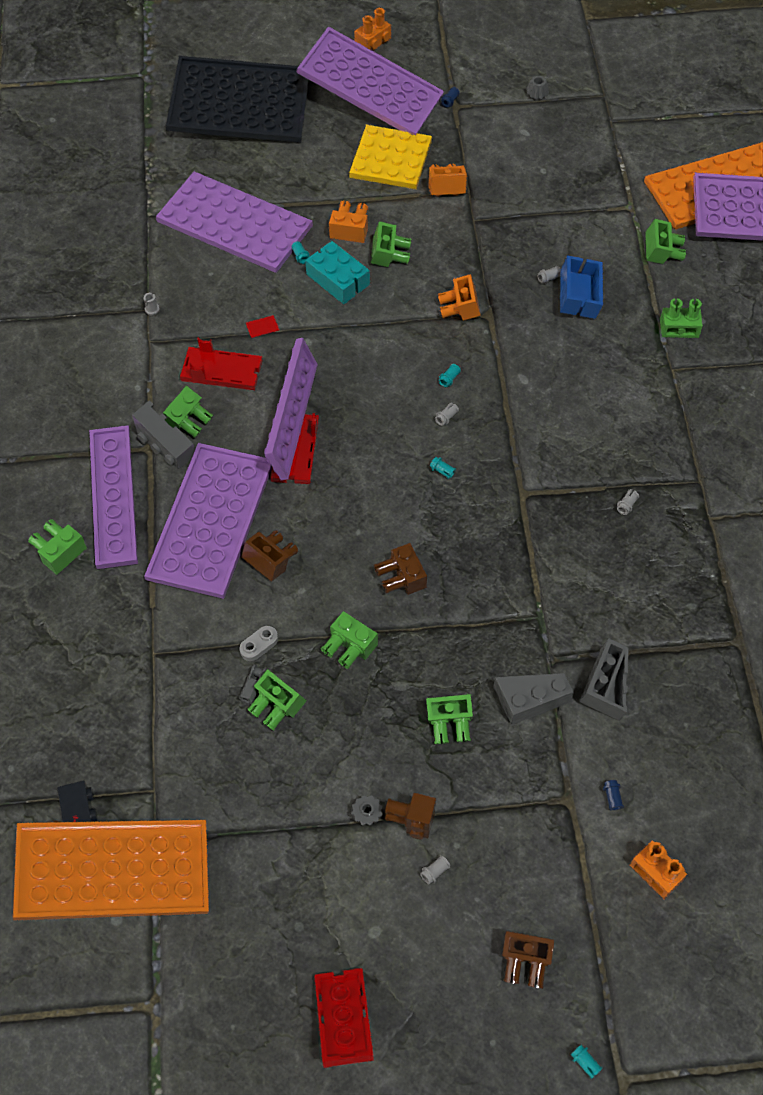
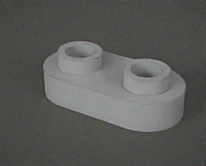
M271 626L261 627L245 639L239 648L242 658L246 661H254L273 648L278 642V634L275 628ZM264 634H270L269 637H264ZM249 646L254 647L252 650H247Z

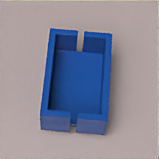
M567 255L561 268L560 312L572 315L580 313V316L596 319L603 306V262L586 259L579 274L578 271L583 263V258Z

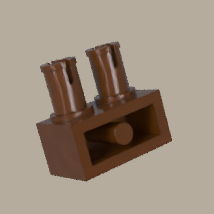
M277 530L267 537L261 532H257L245 541L242 554L243 559L271 582L286 571L288 559L298 553L296 545L290 548L293 545L292 542L282 549L277 546L278 543L283 541L281 533L276 535L278 533Z
M411 543L392 549L390 559L374 564L378 577L394 570L398 575L382 581L386 593L404 587L407 595L427 588V575Z
M413 793L409 804L389 798L385 809V820L404 824L406 833L415 839H423V837L428 839L435 815L436 798Z
M506 931L502 955L507 959L504 982L510 983L513 972L512 983L519 984L521 963L526 960L531 963L528 986L534 987L535 978L538 977L537 988L543 989L545 968L551 965L554 939Z

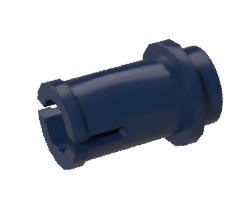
M452 87L447 94L442 96L441 103L444 107H451L454 100L459 96L460 92L456 87Z
M617 780L606 781L603 787V791H606L609 810L611 811L624 808L619 791L621 785L618 784Z

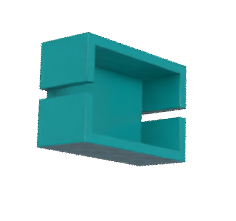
M333 241L321 248L320 253L317 251L305 260L307 275L342 304L347 303L356 296L355 286L356 292L360 293L370 285V270Z

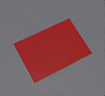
M274 315L246 323L251 338L279 331Z

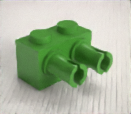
M654 219L646 231L647 261L664 264L668 258L683 261L686 256V250L674 248L672 244L682 247L685 242V235L672 233L671 222Z
M379 222L373 237L371 263L389 267L392 260L408 264L410 253L395 250L394 246L409 250L411 238L396 236V225Z
M675 298L672 299L670 307L663 308L660 317L661 337L699 338L702 329L701 301L696 299L695 304H693L694 299L689 302L688 308H681L683 302L677 298L676 304H674Z
M188 386L180 392L163 412L167 417L165 421L172 428L175 426L178 429L182 428L193 438L197 437L202 428L192 422L189 416L195 415L207 425L214 415L200 405L202 397Z
M51 519L49 523L52 525L46 522L44 529L54 537L47 542L39 533H34L33 535L36 539L31 535L29 543L38 549L37 552L43 564L57 575L87 547L82 535L70 525L62 528Z
M343 611L330 626L331 638L321 650L325 655L329 653L328 657H332L341 644L348 648L341 658L338 659V662L342 666L346 664L345 668L349 669L358 656L364 660L368 658L378 645V634Z
M267 669L254 685L259 690V696L247 710L258 718L267 705L274 702L275 708L263 721L264 724L274 731L285 715L294 717L307 700Z
M471 694L426 698L428 721L434 727L435 744H441L440 735H442L443 744L449 743L447 723L452 721L456 725V741L463 742L462 733H464L465 742L471 741L469 732V721L473 719Z

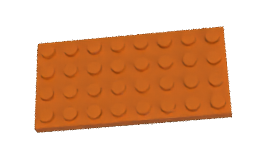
M763 142L645 176L644 182L675 230L695 224L694 174L708 173L763 177Z
M206 820L17 823L13 920L208 914Z

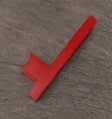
M197 337L199 348H188L180 375L181 381L255 391L258 381L256 372H260L263 361L262 356L213 350L212 339L204 341Z
M312 413V415L305 414L289 478L281 480L272 467L271 482L287 483V480H294L296 484L311 483L319 415Z
M362 968L344 970V975L334 976V972L315 975L323 1068L374 1061ZM360 989H363V996H361ZM320 994H321V996H322V1001H321V1002H320V999H319V995H320ZM363 1010H365L366 1017H363ZM321 1016H324V1023H322Z

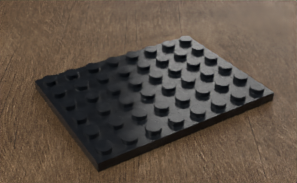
M179 56L167 116L166 131L302 142L309 79L297 73L299 66Z

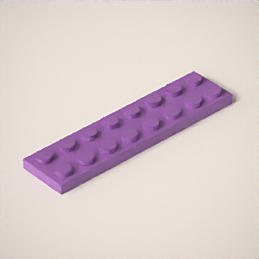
M303 338L296 339L292 349V356L288 363L289 367L285 375L283 389H281L276 415L273 418L268 444L264 451L266 459L269 460L274 472L277 473L281 480L289 478L318 365Z
M129 426L89 430L96 568L102 569L138 564Z

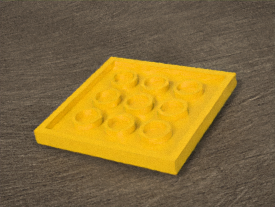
M366 125L349 172V178L417 189L432 142V136L418 133L415 136L406 131Z

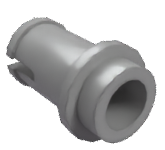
M555 266L548 270H540L537 274L539 282L546 284L549 280L561 277L560 267Z
M146 293L143 296L146 305L145 312L150 316H155L159 312L156 297L152 293Z
M449 403L444 410L436 414L435 421L440 426L447 425L449 420L459 412L458 407L453 403Z
M629 489L624 498L617 503L619 513L623 515L631 513L632 506L639 498V494L635 490L632 493V489Z
M441 855L430 866L423 867L420 875L427 884L435 883L436 878L450 868V864Z

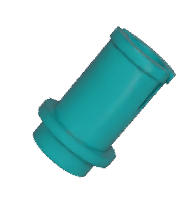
M299 241L294 242L291 247L296 255V260L301 264H305V260L310 257V254L304 249L302 243Z
M451 364L448 370L439 376L440 385L443 387L451 386L453 380L461 372L460 367L456 364Z
M435 457L430 464L432 471L441 473L449 480L455 474L454 472H456V468L442 461L441 457Z
M581 1044L571 1053V1056L574 1058L572 1061H576L588 1074L589 1078L592 1079L603 1068L587 1051L588 1047L584 1048Z

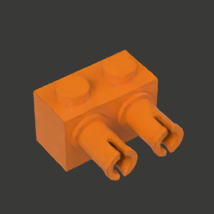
M383 8L375 9V18L371 16L363 17V26L354 31L355 42L371 51L391 39V24L385 21V10Z
M436 164V167L434 165L429 167V190L431 195L442 196L445 194L459 195L466 193L467 174L464 166H456L455 164L452 166L449 164L447 167H439Z
M341 201L339 210H333L329 221L330 238L365 243L368 232V215H366L368 206L363 203L361 209L362 203H359L356 213H349L351 204L346 201L344 206V201Z
M471 274L453 279L454 290L438 293L441 305L456 301L454 304L440 307L443 318L456 314L461 315L463 320L481 316L476 288Z
M651 841L633 858L630 864L663 899L687 876L682 864L676 859H671L667 855L664 846H661L659 842Z

